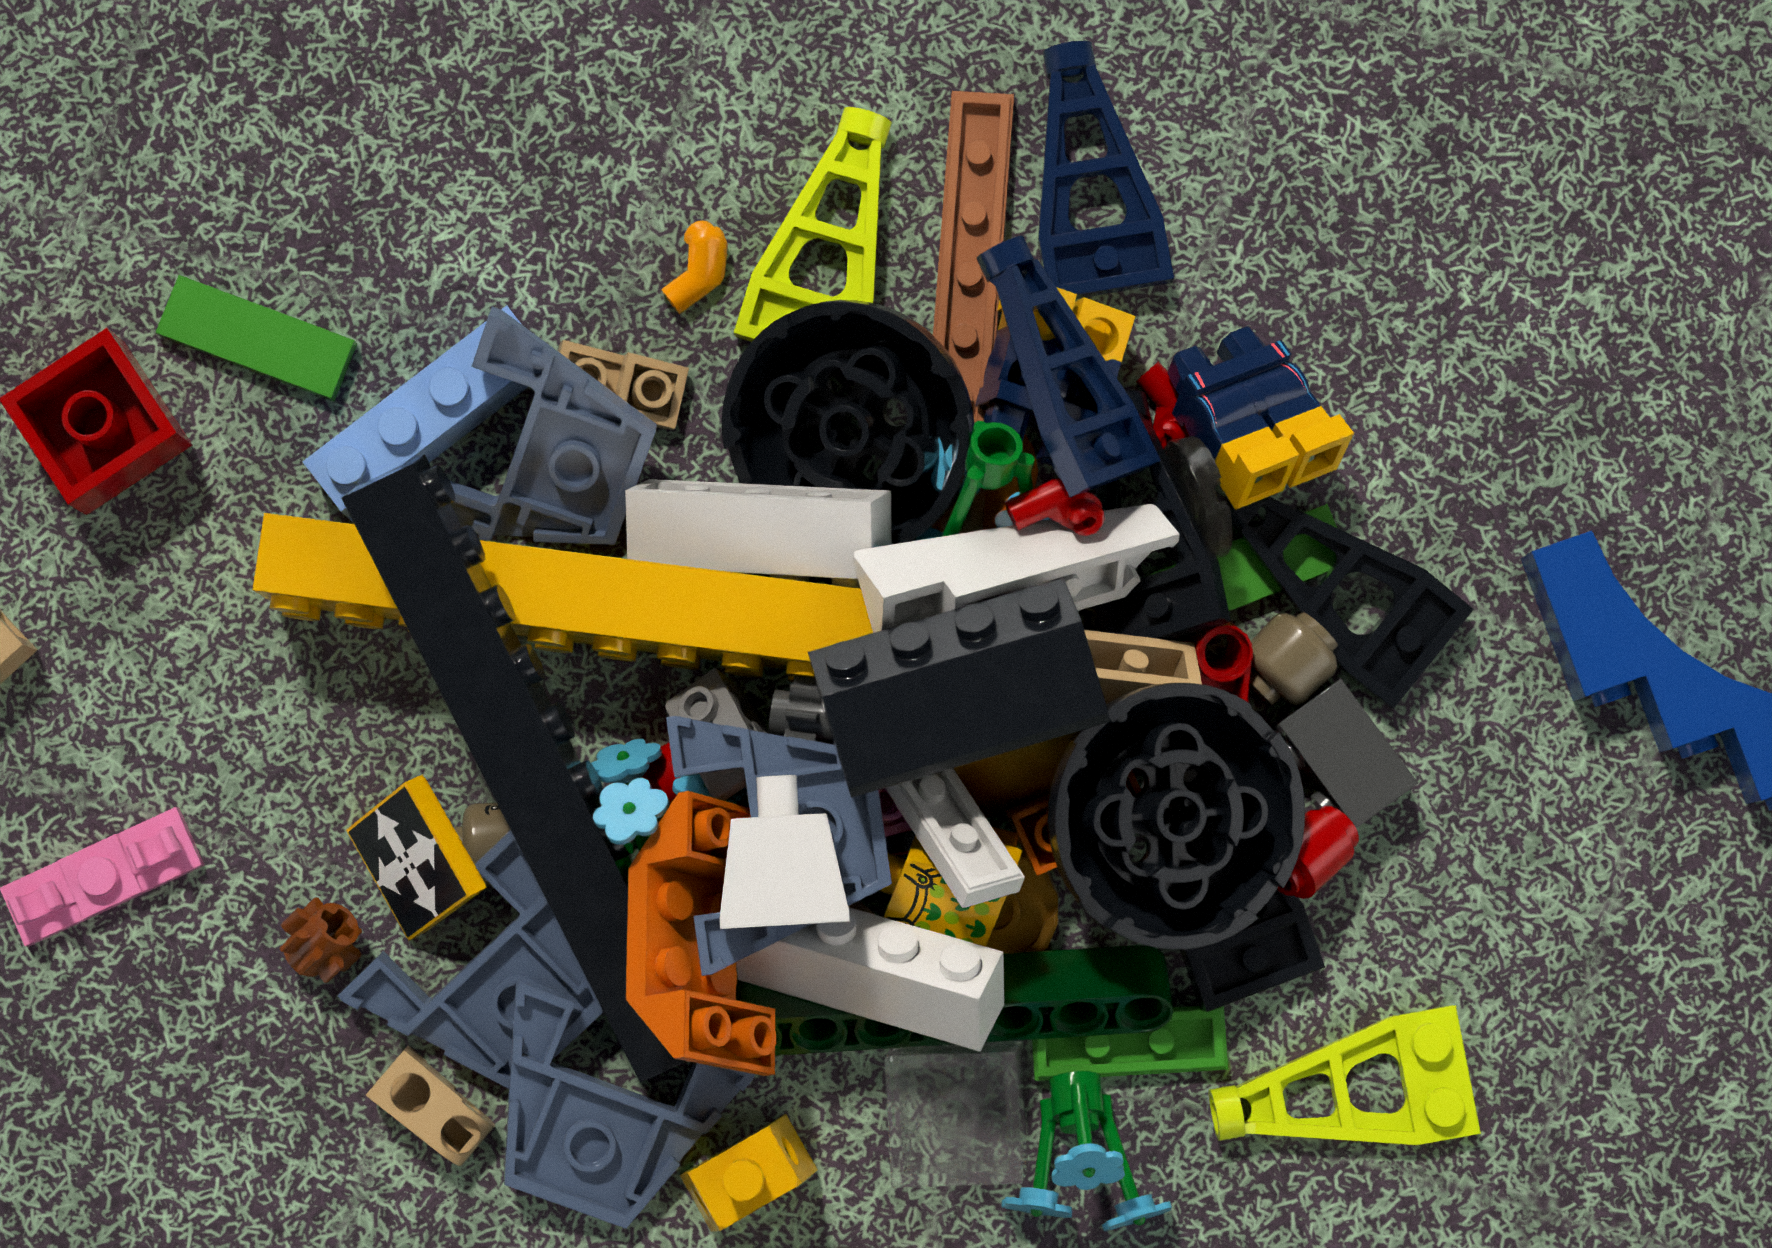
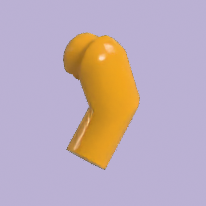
M696 221L687 228L684 234V241L689 244L687 270L661 289L664 296L679 315L718 287L725 277L728 243L723 231L708 221Z

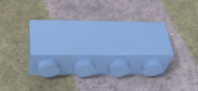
M507 305L501 309L520 323ZM486 321L302 461L338 509L352 522L353 520L341 498L354 487L424 454L430 463L528 388V386L471 367Z

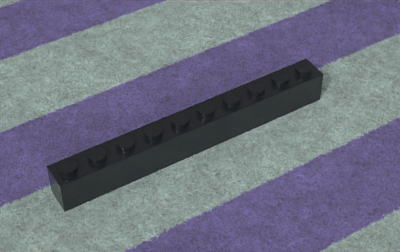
M424 454L354 487L341 499L640 1083L688 1062L674 1059L626 1000L628 869L631 865L628 856L633 854L632 843L630 841L626 844H614L607 838L605 829L598 828L595 825L593 814L596 809L601 807L599 799L600 793L603 790L601 780L590 761L580 762L570 742V739L575 737V733L567 712L559 702L551 705L540 681L545 679V672L536 651L529 643L522 646L510 622L515 620L513 606L506 592L499 584L491 586L480 564L486 560L478 536L471 526L461 527L450 505L456 498L446 473L439 465L431 467Z

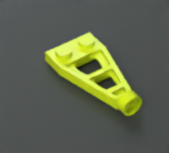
M844 108L835 137L751 274L734 329L735 337L752 342L761 331L777 319L805 306L820 302L859 300L874 303L881 151L885 147L892 124L889 119L861 108ZM848 140L869 147L857 150L849 144ZM836 179L858 185L861 190L857 223L850 230L818 221L815 216L828 184ZM819 238L839 244L846 252V285L844 290L836 296L832 297L795 286L789 278L790 268L801 249L813 239Z
M1456 1005L1389 1016L1242 1084L1209 1089L1208 1091L1213 1125L1218 1141L1244 1137L1245 1134L1422 1145L1481 1134ZM1378 1054L1393 1056L1399 1066L1405 1097L1403 1106L1394 1113L1363 1112L1354 1107L1350 1102L1346 1078L1349 1071L1355 1065ZM1323 1073L1327 1075L1335 1107L1334 1112L1327 1117H1291L1286 1112L1283 1096L1284 1088L1293 1081L1315 1074ZM1240 1098L1247 1100L1251 1107L1250 1117L1246 1121H1244Z

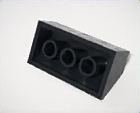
M1064 578L808 652L822 708L851 798L1110 722L1108 709L1084 627Z

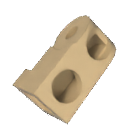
M409 1045L366 1094L369 1099L430 1147L458 1166L464 1164L495 1127V1124L489 1117L456 1091V1086L429 1065Z

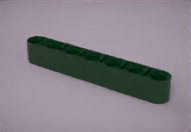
M1144 945L1003 953L1004 1006L985 1043L1155 1031L1165 1026L1171 1020L1174 1013L1165 955L1159 949ZM737 974V1001L775 1008V1056L954 1045L943 1040L738 980Z

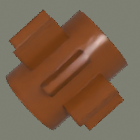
M314 897L303 909L296 908L280 925L285 932L291 935L280 947V950L284 952L291 968L299 975L307 977L319 975L324 983H328L340 971H347L362 955L352 945L362 933V929L359 928L354 915L342 905L336 903H326L323 905L318 897Z

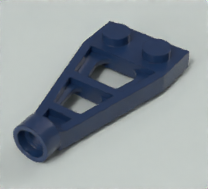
M1071 41L1045 49L1043 57L1047 78L1049 79V95L1038 229V248L1041 265L1056 287L1077 294L1076 299L1172 283L1174 274L1164 218L1096 69L1092 42ZM1084 75L1077 82H1067L1063 79ZM1091 114L1100 124L1107 147V154L1101 158L1070 162L1065 154L1064 124L1068 118ZM1100 175L1108 177L1116 185L1125 205L1126 217L1124 221L1117 225L1077 230L1071 225L1068 216L1070 190L1073 184L1082 178Z
M1017 236L1008 239L980 254L976 259L987 282H991L996 286L1041 438L1051 457L1053 469L1062 480L1069 497L1140 472L1161 461L1133 401L1039 260H1034L1024 237ZM1038 311L1064 349L1063 352L1050 356L1046 354L1033 312ZM1069 368L1079 375L1097 403L1098 413L1096 416L1076 421L1068 414L1057 382L1058 371Z

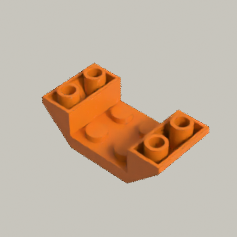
M691 791L679 792L659 821L657 830L649 836L628 869L626 1000L674 1059L762 1076L775 1075V1008L736 1000V962L712 975L702 976L694 916L720 912L731 819L751 818L750 808Z

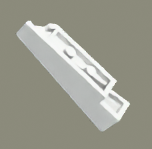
M1145 504L1104 511L1105 520L1103 526L1098 532L1089 536L1079 535L1050 519L1038 521L1018 531L1012 525L860 549L854 552L853 561L872 631L875 633L1064 578L1077 611L1124 598L1141 581L1135 568L1152 551L1166 547L1173 548L1179 542L1180 534L1157 506Z

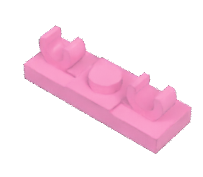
M174 807L0 887V891L24 946L29 947L205 865L180 808Z

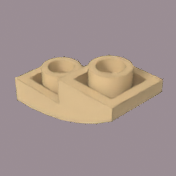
M566 340L560 342L558 352L656 423V428L669 430L676 428L689 371L688 367L630 352L620 355Z

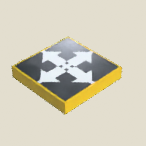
M423 774L403 783L346 829L408 941L430 930L487 888Z

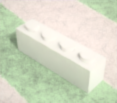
M648 479L625 490L627 559L742 574H770V577L805 582H809V576L832 578V585L860 588L854 567V552L860 549L892 545L891 491L658 479Z
M849 908V922L811 924L736 962L738 980L976 1051H981L1004 1006L1003 951L853 908Z

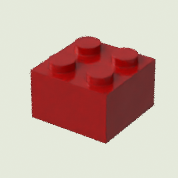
M105 328L0 397L1 404L67 504L85 515L90 514L193 446L126 343L108 328Z

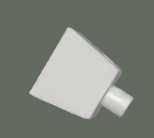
M797 775L757 777L758 817L731 819L719 918L720 929L849 922V908L827 814L799 815Z

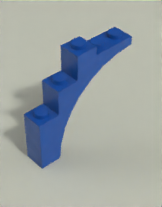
M1593 531L1536 549L1522 557L1523 567L1573 701L1591 696L1594 707L1632 695L1628 682L1633 681L1659 753L1678 748L1681 759L1718 747L1714 734L1720 733L1745 803L1749 804L1765 800L1768 811L1772 810V693L1722 675L1681 650L1651 623L1613 575Z

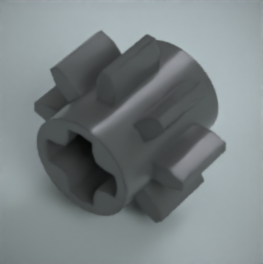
M795 675L794 682L790 685V691L775 689L770 710L769 734L790 736L834 745L815 678Z

